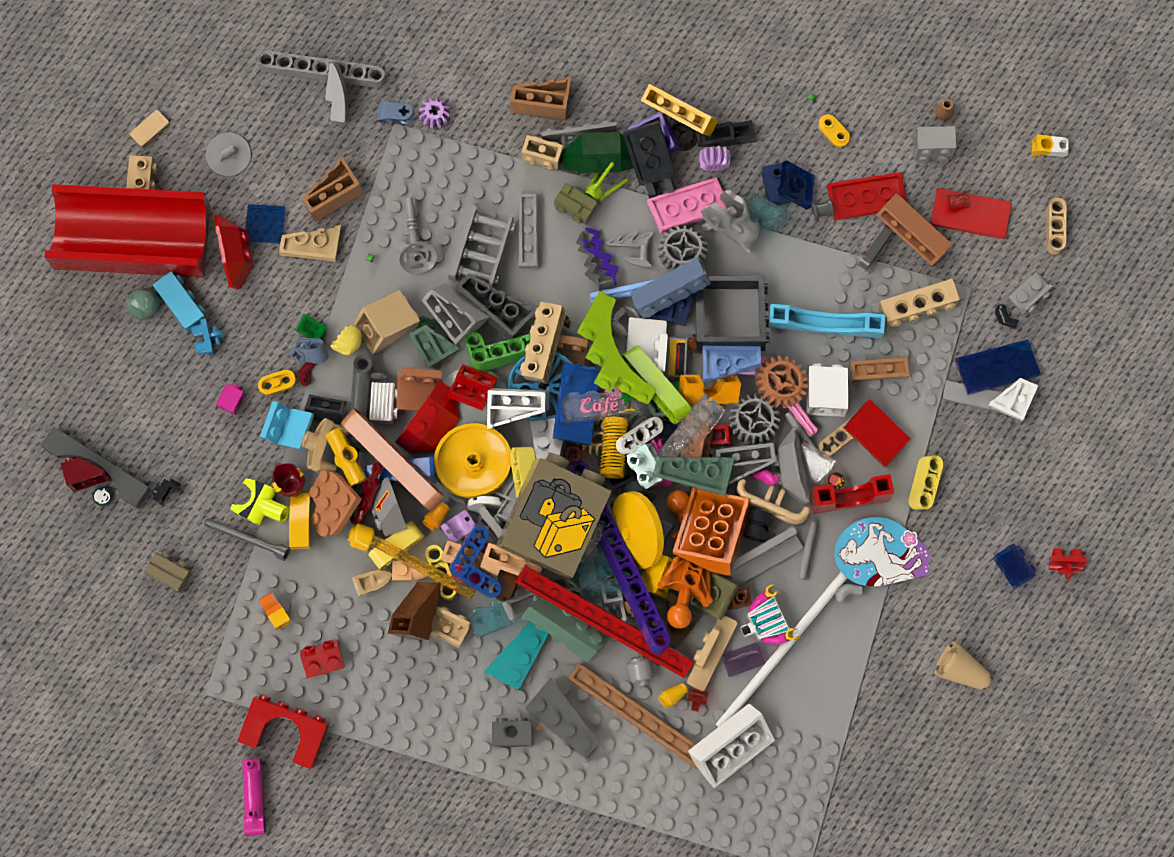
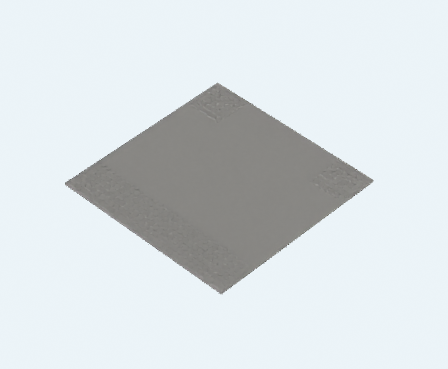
M394 124L327 324L326 335L322 339L329 357L325 362L317 364L313 368L311 383L306 388L299 410L305 411L309 394L347 401L344 420L350 413L353 361L356 356L362 354L369 356L372 360L373 372L388 375L387 380H372V382L395 383L396 389L397 374L403 368L442 371L440 381H443L449 374L459 370L463 364L472 367L466 352V341L456 344L459 348L457 351L430 367L425 366L408 334L375 355H372L363 340L359 349L348 356L340 354L330 347L332 342L338 339L337 336L341 335L345 327L353 325L363 307L398 290L406 296L409 305L418 314L420 322L414 330L422 325H427L454 344L423 303L422 299L432 288L447 284L456 290V286L466 277L461 275V277H457L456 281L449 280L448 272L469 204L477 206L478 213L482 216L508 222L509 215H512L516 223L514 233L509 235L498 275L500 279L498 286H494V288L499 291L502 290L507 293L506 295L524 302L525 305L531 308L534 307L536 309L539 307L540 302L563 306L567 311L566 315L571 321L570 328L563 326L561 335L587 339L578 334L577 331L592 305L590 293L597 292L598 289L596 284L585 276L586 271L589 269V267L584 266L588 254L578 251L581 245L576 244L581 232L584 231L583 240H589L586 247L593 248L594 245L590 244L593 234L587 232L585 228L601 232L598 240H604V243L599 251L612 254L608 264L619 266L615 277L617 285L601 289V291L655 280L672 271V268L667 270L665 268L666 264H661L662 258L658 257L659 251L657 247L660 245L659 240L663 238L664 233L660 234L648 207L647 199H649V196L619 187L605 197L602 202L598 200V207L587 224L583 222L579 224L572 220L571 215L559 213L555 209L554 200L565 183L585 193V189L589 186L592 179L557 169L548 170L536 163L531 165L519 158L404 125ZM606 183L600 184L604 188L603 193L614 187ZM537 193L538 268H519L518 194ZM407 197H413L414 213L417 219L416 223H418L416 226L418 227V241L431 244L437 253L435 265L427 272L421 274L406 272L399 262L401 251L411 243L410 234L407 231L409 227L406 225L408 224L406 222L408 217L405 199ZM705 220L687 225V229L693 226L694 232L700 230V236L704 235L706 237L705 242H708L707 249L709 254L706 255L707 261L703 262V266L708 276H764V283H768V294L765 295V300H768V311H765V316H769L770 304L790 305L824 313L881 314L878 307L881 300L944 281L875 260L865 271L858 266L863 258L861 256L761 228L758 239L750 244L752 252L747 254L740 244H737L733 239L727 238L724 233L713 228L705 232L701 228L706 223ZM479 222L477 224L474 223L472 228L475 233L502 240L505 231L504 229ZM637 232V236L633 239L635 240L645 233L653 232V236L649 240L647 260L652 267H639L624 261L625 257L640 258V248L608 247L607 242L618 235H622L623 239L631 233ZM475 240L468 241L467 248L471 251L496 258L500 248ZM687 240L690 244H694L696 246L695 243H693L690 240ZM683 244V249L681 250L682 256L685 251V244ZM429 250L428 260L431 259V251ZM405 252V254H404V262L407 261V259H406V253H407V252ZM369 253L374 255L372 263L366 261ZM672 256L674 259L679 260L678 257ZM468 257L466 259L463 258L461 264L464 266L463 268L489 275L492 274L494 268L493 264ZM595 257L592 262L598 264L594 274L601 275L599 282L610 279V276H605L607 270L599 269L603 259ZM413 263L411 267H421L424 265L423 263ZM955 284L960 301L954 309L946 311L944 308L938 310V313L932 316L922 315L916 321L909 322V320H906L896 327L886 326L884 327L882 339L766 327V332L770 333V343H766V349L761 351V356H765L768 362L771 357L776 361L778 355L781 356L782 360L788 356L789 362L793 359L796 360L795 366L802 365L799 370L806 371L803 376L806 378L808 377V368L813 364H823L824 367L843 365V368H848V410L845 417L808 415L818 428V432L815 435L809 436L817 449L823 439L853 417L868 399L911 438L890 463L883 467L855 439L833 456L817 462L799 437L810 501L807 507L810 508V513L805 522L798 525H792L773 517L771 527L767 529L770 531L768 540L794 526L797 531L796 536L803 549L740 585V587L749 586L753 602L769 585L775 584L772 587V592L775 593L780 590V593L773 597H775L789 629L795 628L841 572L836 564L834 553L837 540L847 527L861 519L882 517L893 520L905 528L910 511L909 495L920 458L925 456L971 292L970 288ZM703 289L704 335H711V337L760 336L758 289ZM694 294L687 325L667 323L666 334H668V337L687 338L686 375H700L703 382L702 354L691 353V349H688V338H692V335L696 334ZM631 296L616 299L612 309L611 320L614 314L623 306L637 311ZM933 296L934 301L942 302L940 296ZM916 301V302H915V305H916L918 308H923V307H924L923 302H921V301ZM897 307V311L899 313H906V309L904 307ZM627 312L618 320V323L626 331H628L629 318H636L630 312ZM535 320L518 337L530 334ZM486 321L476 331L482 336L485 346L506 340ZM613 336L620 355L625 353L627 339L621 340ZM588 339V350H587V353L589 352V350H590V348H591V346H592V344H593V341H591V340H589V339ZM666 352L665 372H664V374H663L665 377H666V371H667V352ZM908 357L909 378L851 381L850 361ZM588 359L585 361V366L596 367V370H601L602 366ZM362 362L359 364L358 368L362 370L366 369L368 367V363ZM516 363L490 370L502 379L507 389L510 373ZM755 368V375L737 374L741 382L739 398L742 397L746 401L747 394L750 395L751 399H753L754 393H757V399L764 395V393L757 392L760 386H755V383L758 381L755 376L759 373V368ZM516 374L513 384L534 383ZM666 377L671 384L680 381V377ZM716 380L703 383L704 387L714 385ZM543 383V387L541 388L543 390H547V387L549 385ZM619 390V399L626 393ZM807 390L805 391V396L801 397V401L799 402V404L802 406L805 412L807 404ZM603 392L598 393V399L605 397ZM552 394L554 400L558 403V396ZM631 398L632 403L630 402L631 408L635 409V411H624L628 409L629 402L625 405L624 399L619 401V410L612 411L611 413L612 415L617 412L618 417L628 419L629 423L634 417L643 413L648 418H651L646 404L638 401L636 398L635 400ZM550 399L547 417L556 415V409ZM734 403L728 405L721 404L719 411L704 409L700 404L690 406L692 415L675 425L682 431L686 419L708 420L713 426L730 424L734 422L728 420L729 416L733 415L730 413V409L736 408L733 406ZM781 403L773 410L780 411V414L776 417L780 418L781 421L780 423H775L779 426V429L774 430L776 433L774 437L769 435L770 441L767 442L763 438V444L774 443L775 455L778 447L793 429L785 417V414L790 412V409L788 407L783 408ZM756 405L748 406L742 412H751L756 408ZM762 408L761 415L770 422L769 414ZM398 410V418L394 419V424L372 423L408 460L424 457L434 458L436 450L410 454L395 443L417 411ZM758 412L752 418L751 427L756 423ZM542 413L536 414L534 416L542 417ZM596 415L595 421L599 420L603 416ZM739 417L741 426L747 431L748 423ZM522 418L506 423L499 432L508 442L510 450L513 447H532L534 449L530 425L531 420ZM313 419L309 431L315 433L321 421ZM601 425L597 426V428L594 426V433L601 432ZM756 427L753 433L763 432L768 427ZM714 432L715 440H718L717 432ZM722 432L723 440L725 439V432ZM838 432L836 438L838 441L844 442L847 440V435L844 432ZM732 433L733 446L710 448L718 450L752 445V440L749 439L748 443L745 444V437L738 440L737 438L740 433L735 435ZM597 438L592 443H602L603 438ZM830 438L832 440L831 444L828 446L823 445V452H831L830 448L835 444L833 438ZM327 440L322 460L336 465L334 461L335 454ZM566 441L563 458L570 461L567 470L570 471L576 461H583L588 465L590 471L600 475V467L595 458L597 456L596 450H593L590 455L588 447L585 451H582L583 445L577 446L576 443ZM287 447L282 463L294 464L300 468L306 479L301 493H308L321 471L308 469L307 457L309 449L303 447L302 450ZM366 450V453L359 452V464L363 471H365L366 465H373L375 462H379L368 450ZM774 463L760 469L768 470L771 474L779 473V468ZM336 465L335 472L341 475L349 484L342 468ZM575 471L577 474L582 475L580 471ZM834 471L841 472L845 476L846 484L844 488L865 484L870 481L871 477L891 474L894 495L888 502L813 515L810 500L813 487L826 485L828 475ZM754 472L741 478L746 480V492L764 500L770 487L762 480H755L753 477ZM605 479L604 484H603L602 487H604V488H606V489H608V490L611 491V489H610V487H609V485H608V483H607V481H606V479ZM739 480L727 486L726 494L736 496V487ZM438 481L433 483L445 496L441 502L450 508L441 525L464 510L468 512L474 523L479 525V514L469 511L466 505L451 498L452 493ZM673 482L670 487L649 488L656 495V499L652 503L656 507L657 514L675 526L664 542L662 555L672 559L677 556L673 554L674 541L676 539L672 538V535L680 530V523L677 514L668 509L666 500L668 495L675 490H683L689 495L690 486ZM364 483L356 485L360 494H362ZM774 484L775 489L770 496V503L775 504L778 494L782 490L781 485ZM403 485L392 486L405 524L413 521L424 534V538L395 561H412L430 569L426 558L427 548L431 545H438L444 551L446 542L449 539L441 527L432 531L423 524L424 516L430 511ZM623 487L611 491L606 503L611 514L610 502L615 497L621 495ZM277 492L273 500L290 509V497H284L280 492ZM786 492L779 505L793 513H800L806 507ZM310 496L312 515L316 508V504L313 500V497ZM356 507L354 511L355 519L360 507ZM369 509L361 524L375 530L374 536H377L375 548L391 535L385 537L383 530H378L375 522L378 516L374 517L372 510ZM264 516L257 538L276 546L278 544L289 546V516L283 523ZM350 518L343 530L338 535L331 537L319 535L314 525L311 524V549H290L289 556L285 561L277 559L273 552L254 545L206 690L208 696L250 708L253 697L264 694L271 697L270 701L288 703L289 708L294 710L297 708L308 711L307 715L325 717L326 722L330 723L327 732L740 857H813L889 584L882 586L862 585L861 595L850 594L843 603L837 602L835 599L836 595L834 594L741 708L743 709L746 705L750 704L763 715L775 741L717 787L713 788L698 768L695 769L569 681L568 677L578 663L582 664L693 743L698 744L718 728L716 726L717 721L780 646L765 644L762 640L758 641L755 633L744 638L740 627L749 623L747 614L749 613L750 606L725 612V616L737 621V626L703 692L688 685L687 680L695 666L696 660H694L698 649L702 650L705 645L702 641L706 632L711 633L718 619L688 604V607L701 618L675 649L694 661L685 678L651 660L654 676L649 679V683L638 685V682L630 681L626 668L630 658L642 655L599 631L608 642L591 660L586 662L568 650L565 644L551 638L552 635L549 634L518 691L484 673L530 622L522 618L510 621L502 605L503 601L495 597L488 598L469 585L454 580L458 592L457 597L452 601H446L440 595L436 606H444L457 616H465L471 623L470 629L460 648L430 634L429 640L405 639L388 634L392 614L417 582H435L433 574L431 573L418 581H392L391 577L389 582L380 589L358 596L352 578L370 571L379 570V568L368 556L369 552L374 549L373 547L364 552L352 548L349 541H347L351 527H355L351 523ZM483 520L482 524L488 526L486 522ZM599 521L600 524L606 525L604 521ZM810 522L817 523L806 580L798 579L809 524ZM450 529L446 530L447 534L451 533ZM481 530L475 532V534L477 535L476 538L478 539L483 538V536L481 535ZM593 531L589 541L594 543L597 555L592 560L581 558L573 578L568 579L583 591L585 599L603 608L599 583H594L593 579L596 578L597 571L611 569V566ZM742 535L735 559L765 542L754 541ZM465 536L455 543L462 545ZM488 536V539L486 541V543H492L495 545L497 543L490 536ZM610 537L607 538L608 541L614 542V540H613L612 538H610ZM432 551L430 553V558L434 560L440 556L439 551ZM615 554L616 558L623 559L620 555ZM392 563L382 570L392 573ZM439 569L436 575L442 578L447 574V570ZM638 569L642 576L644 569ZM623 571L624 575L631 576L630 573ZM715 573L734 583L731 576ZM847 579V580L843 583V585H844V584L860 585V584H857V583H855V582H853V581H851V580H849V579ZM557 581V583H559L560 585L564 587L566 586L565 581ZM494 584L488 587L489 593H492ZM517 585L512 599L531 593V591ZM448 586L444 588L443 594L449 596L453 593L454 589ZM670 588L668 594L671 592L678 598L679 591ZM271 591L292 620L291 623L278 631L274 628L266 611L259 602L260 598ZM650 595L656 609L665 601L664 598ZM626 614L627 623L641 630L636 619ZM327 640H338L345 668L307 679L300 658V650L309 645H320ZM550 677L599 742L598 747L587 760L546 726L541 730H536L534 727L538 726L539 720L525 708ZM684 683L688 693L672 708H664L658 699L661 691ZM496 718H508V721H516V718H528V721L532 722V747H492V722H496ZM510 727L507 729L506 734L509 737H515L518 730L515 727Z

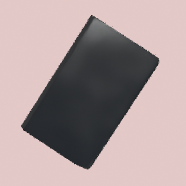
M309 394L305 405V412L313 413V419L322 421L326 418L336 424H341L347 401Z

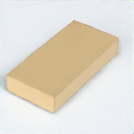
M156 109L129 135L144 148L170 122Z

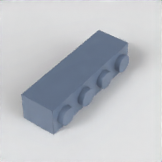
M695 258L632 291L630 294L637 311L645 319L664 308L670 307L677 301L687 298L696 291L704 289L711 282L704 266L698 258Z

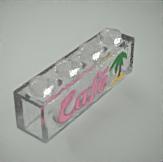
M612 389L611 392L605 390L603 391L604 393L588 391L586 394L581 395L579 392H572L562 400L565 423L604 420V418L611 416L633 418L644 413L642 402L623 392H615V389Z

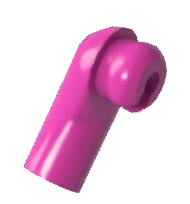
M759 470L753 474L755 480H762L769 486L779 483V476L771 474L768 470Z

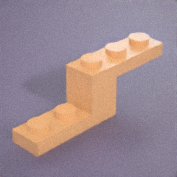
M447 540L440 560L451 563L461 545ZM488 543L485 553L479 552L472 564L495 580L500 569L518 575L524 564L539 573L542 571V567L491 543ZM465 547L464 553L466 556L472 557L474 550ZM463 559L461 563L456 566L461 567L464 562L469 563V561Z

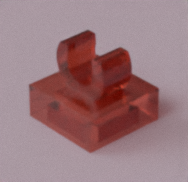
M689 688L687 701H692V711L699 712L700 703H707L708 692Z

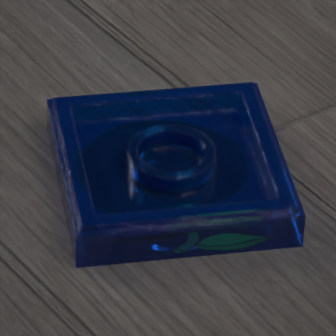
M787 160L782 162L779 195L806 210L810 209L815 175Z
M248 204L245 230L249 234V242L281 244L286 207Z

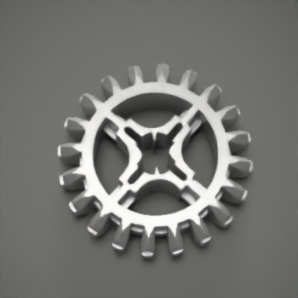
M677 225L675 231L670 228L669 233L664 232L663 238L659 240L660 245L657 247L659 251L658 257L662 258L661 264H666L665 268L667 270L670 268L674 270L698 258L703 265V262L707 261L706 255L709 254L707 249L708 242H705L706 237L704 235L700 236V230L694 232L693 226L687 229V226L684 225L683 229H680ZM687 240L692 241L696 244V246L694 244H690ZM683 244H685V251L682 256L681 250L683 249ZM672 256L678 257L679 260L674 259Z
M754 393L753 399L747 394L746 401L740 397L739 402L741 404L734 403L733 406L736 409H730V413L733 415L729 416L728 420L734 422L729 425L730 428H735L732 433L733 435L740 433L737 438L738 440L745 437V444L748 443L749 439L752 440V445H755L756 440H758L759 444H763V438L767 442L770 441L769 435L774 437L776 434L774 430L779 429V426L775 423H780L781 421L780 418L776 417L780 414V411H773L776 408L775 404L770 406L768 404L769 399L766 402L762 400L763 395L760 399H757V393ZM751 405H756V408L753 411L742 412L744 408ZM762 408L769 414L770 422L761 415ZM758 412L756 423L751 427L752 418ZM739 417L748 423L747 431L741 426ZM756 427H768L763 432L753 433Z

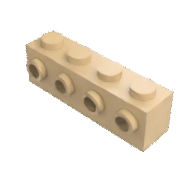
M540 302L539 307L536 308L535 324L532 325L530 330V343L526 345L525 362H522L520 368L521 375L526 380L548 384L567 312L561 305Z

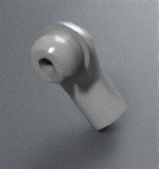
M844 584L835 593L836 601L843 603L850 594L861 595L862 585Z

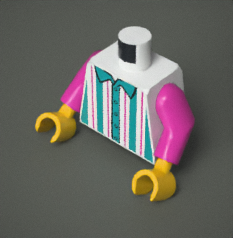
M775 584L769 585L764 592L754 599L749 607V613L747 614L749 623L740 627L744 638L755 633L758 641L762 640L765 644L780 645L800 638V636L793 637V632L798 629H789L775 597H773L780 593V590L775 593L772 592V587Z

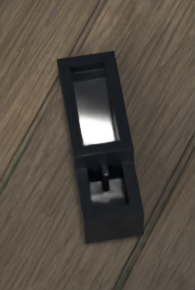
M752 120L734 124L733 122L716 124L711 136L696 131L698 147H722L757 142Z

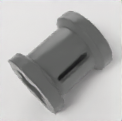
M830 199L819 204L811 203L815 220L821 216L834 215Z

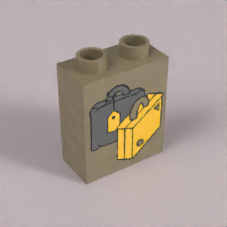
M549 452L546 460L541 457L534 460L495 546L567 579L573 578L611 491L602 487L605 481L603 476L587 469L583 470L581 476L567 470L570 464L569 460Z

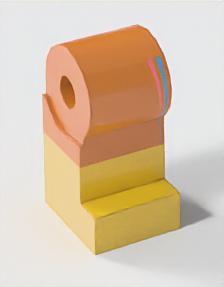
M272 591L259 599L260 604L277 631L292 622Z

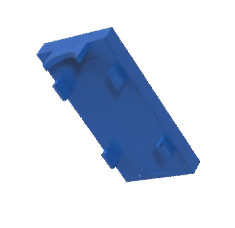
M570 363L563 364L553 439L585 446L592 444L596 412L592 409L590 413H583L580 411L581 399L590 397L591 401L588 404H584V408L590 410L593 403L598 400L599 386L594 382L600 370H596V367L583 366L579 363L575 365Z

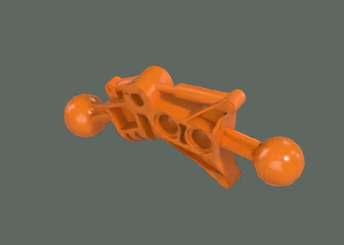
M675 490L668 495L666 503L668 509L677 514L681 526L690 497L683 490ZM679 531L674 533L672 538L677 539ZM676 556L657 586L659 589L668 587L679 591L677 604L669 609L667 620L674 628L681 629L687 627L692 620V613L688 608L690 596L697 599L703 607H708L713 603L711 597V572L704 568L702 575V567L686 559L680 560L681 557Z

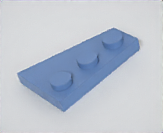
M703 346V383L761 367V347Z

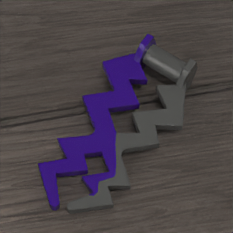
M585 228L587 232L593 234L590 244L594 245L592 249L586 247L589 240H583L584 231H582L576 244L581 245L578 251L588 254L584 266L589 267V269L586 271L585 276L596 284L598 291L613 285L616 286L615 277L619 266L608 264L612 254L599 251L604 243V240H598L601 232ZM595 257L603 259L599 269L607 270L605 276H610V279L599 282L601 275L594 274L598 264L592 262Z

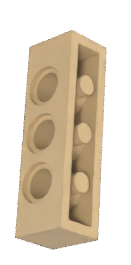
M949 279L881 300L878 307L881 314H885V327L890 325L891 327H896L906 320H909V322L916 321L925 314L927 316L935 315L938 313V310L944 308L946 311L954 309L960 298L953 279ZM933 296H940L942 302L934 301ZM916 301H921V302H923L924 307H923V308H918V307L915 305V302H916ZM897 307H904L906 309V313H899L897 311Z

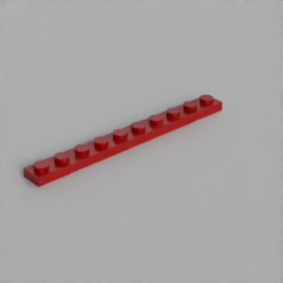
M525 564L515 580V583L682 678H685L694 663L692 659L669 646L664 653L654 654L650 650L641 630ZM656 640L657 644L664 645L661 641Z

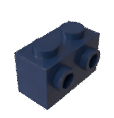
M784 163L764 166L761 169L769 207L788 204L792 201L786 195L782 186L783 177L789 172V168H785Z

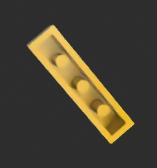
M651 84L648 85L641 99L642 102L707 136H711L718 122L717 118Z

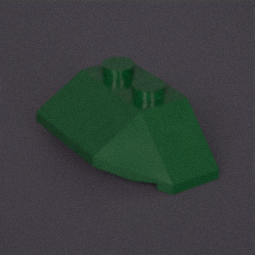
M620 132L581 133L563 150V170L580 173L604 172L611 162L614 163V166L610 172H622L634 168L624 136Z

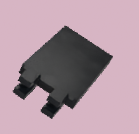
M660 121L623 131L639 186H646L649 198L657 196L655 183L659 181H664L667 193L674 192L673 177L676 176V172Z

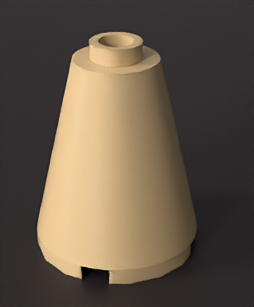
M951 642L953 646L945 648L936 664L940 665L938 671H934L935 675L939 678L982 690L987 688L991 682L990 673L959 643Z

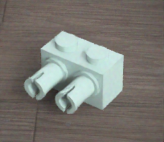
M652 443L645 444L627 455L628 465L632 470H635L639 484L645 489L652 488L665 480L653 476L656 460L659 456Z

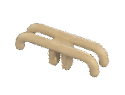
M745 479L738 481L736 496L749 498L750 507L769 512L775 518L792 525L805 522L810 513V508L807 506L800 513H793L780 507L779 505L786 492L784 489L779 492L775 504L769 502V499L775 489V485L769 487L763 500L745 491Z

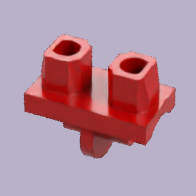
M1054 548L1048 564L1049 570H1058V574H1065V579L1070 580L1071 574H1078V571H1084L1087 558L1083 557L1081 549H1073L1070 551V556H1064L1063 549Z

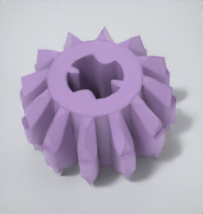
M429 97V103L423 101V107L419 108L421 113L419 117L420 120H424L423 124L425 126L430 124L431 129L434 128L435 124L440 129L441 122L447 125L446 119L450 118L451 115L449 113L450 106H446V101L440 102L439 97H436L435 101ZM436 110L437 115H433L432 111Z
M712 146L700 150L699 163L700 168L703 170L717 172L729 168L731 155L726 147Z

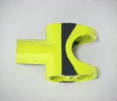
M245 479L243 484L250 488L251 498L243 505L232 504L230 509L247 521L259 526L264 516L281 523L286 521L290 509L273 500L277 491L259 481Z

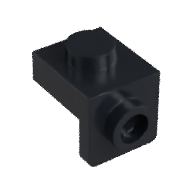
M164 479L161 485H157L152 494L154 497L152 499L162 505L171 489L180 494L183 493V490L180 488L181 484L173 479L170 481Z

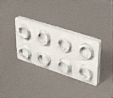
M630 317L626 351L639 346L664 374L668 334H666L667 322Z

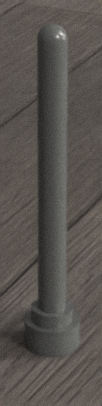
M206 519L204 521V525L273 552L277 559L285 561L289 556L290 547L287 545L278 544L276 546L213 520Z

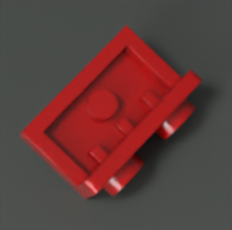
M327 640L320 645H309L300 650V658L307 679L345 668L338 640Z

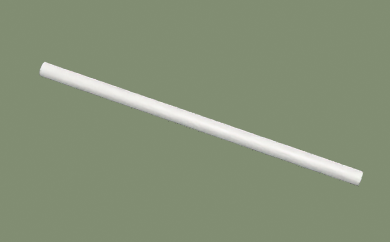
M842 572L837 575L795 626L798 630L793 632V637L802 635L836 591L848 579ZM790 640L777 648L717 721L716 726H721L743 707L797 640Z

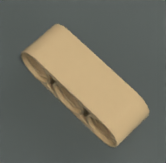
M1062 198L1052 199L1047 207L1046 248L1052 255L1060 254L1066 246L1067 206ZM1052 206H1059L1061 211L1053 210ZM1053 223L1058 224L1061 229H1060V230L1054 229V228L1052 227V224H1053ZM1052 242H1058L1060 244V248H1055L1052 245Z

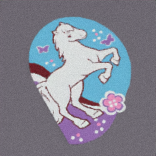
M869 517L856 521L842 532L837 540L834 556L838 568L849 580L864 586H882L928 575L930 554L923 543L917 539L916 532H911L899 523L887 518Z

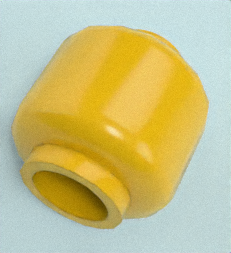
M357 524L355 527H351L347 541H349L352 548L366 552L370 547L374 548L377 536H374L375 530L373 528Z

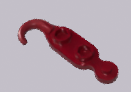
M380 462L373 464L371 476L364 481V488L360 496L362 500L358 504L360 508L355 519L354 512L350 517L351 523L355 526L362 523L366 512L373 507V499L380 486L378 476L383 470Z

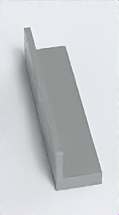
M795 527L789 528L735 559L730 575L734 583L740 586L801 551L803 546L796 536L797 531Z

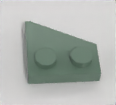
M422 325L408 334L426 367H430L459 349L458 346L433 331L427 325Z

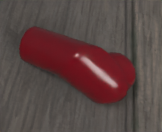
M306 362L298 371L299 382L302 386L310 385L311 371L317 364Z

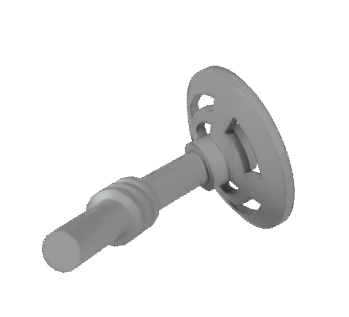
M413 197L405 198L408 217L406 220L408 224L406 225L409 227L407 231H409L411 243L401 251L399 262L406 272L421 274L427 272L435 265L437 253L431 244L418 241V227H416L418 223H416L417 219L414 213ZM429 250L431 251V259H430V260H428V257H429L428 251H429ZM405 252H407V253H406V259H407L406 262H404V254H405ZM413 263H423L424 265L421 267H411Z

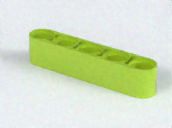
M635 346L621 354L623 360L635 374L657 389L652 400L673 424H677L692 415L691 407L639 346Z

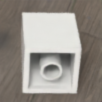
M813 364L809 366L807 377L809 379L807 381V415L845 417L848 410V368H843V365L824 367L823 364Z

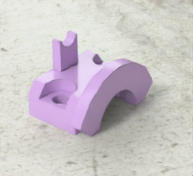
M464 510L440 527L448 539L455 543L467 535L472 528L479 525L475 524L468 512ZM447 529H450V531H451L450 534H447V532H446Z

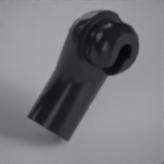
M999 304L995 309L998 323L1016 329L1019 320L1010 318L1006 306Z

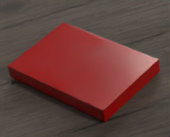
M870 399L861 406L843 427L883 467H886L911 439Z

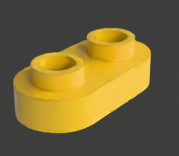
M827 114L820 118L818 123L819 130L835 147H845L849 143V132L832 115ZM830 121L831 125L827 126L825 122ZM843 135L844 138L839 139L837 136Z
M282 370L263 376L258 382V388L263 395L271 396L292 389L296 384V377L292 371ZM284 378H290V382L287 384L283 383ZM266 384H272L270 389H265Z

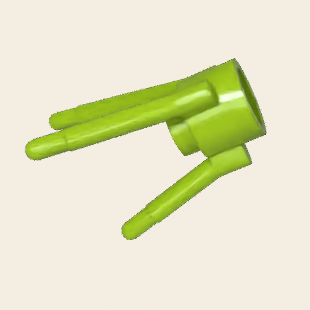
M611 162L597 183L595 181L599 173L594 174L584 194L596 201L602 202L605 197L628 182V178H625L603 193L604 188L600 184L614 166V163Z

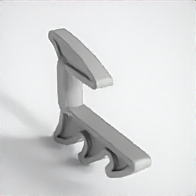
M637 232L631 233L623 239L622 235H618L607 242L608 247L640 248V258L625 257L624 261L639 267H652L647 260L648 244L653 236V232L645 233L635 240L633 239L637 236Z

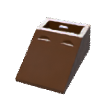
M417 582L392 614L388 634L405 639L429 640L432 632L433 618L436 614V605L441 592V583Z

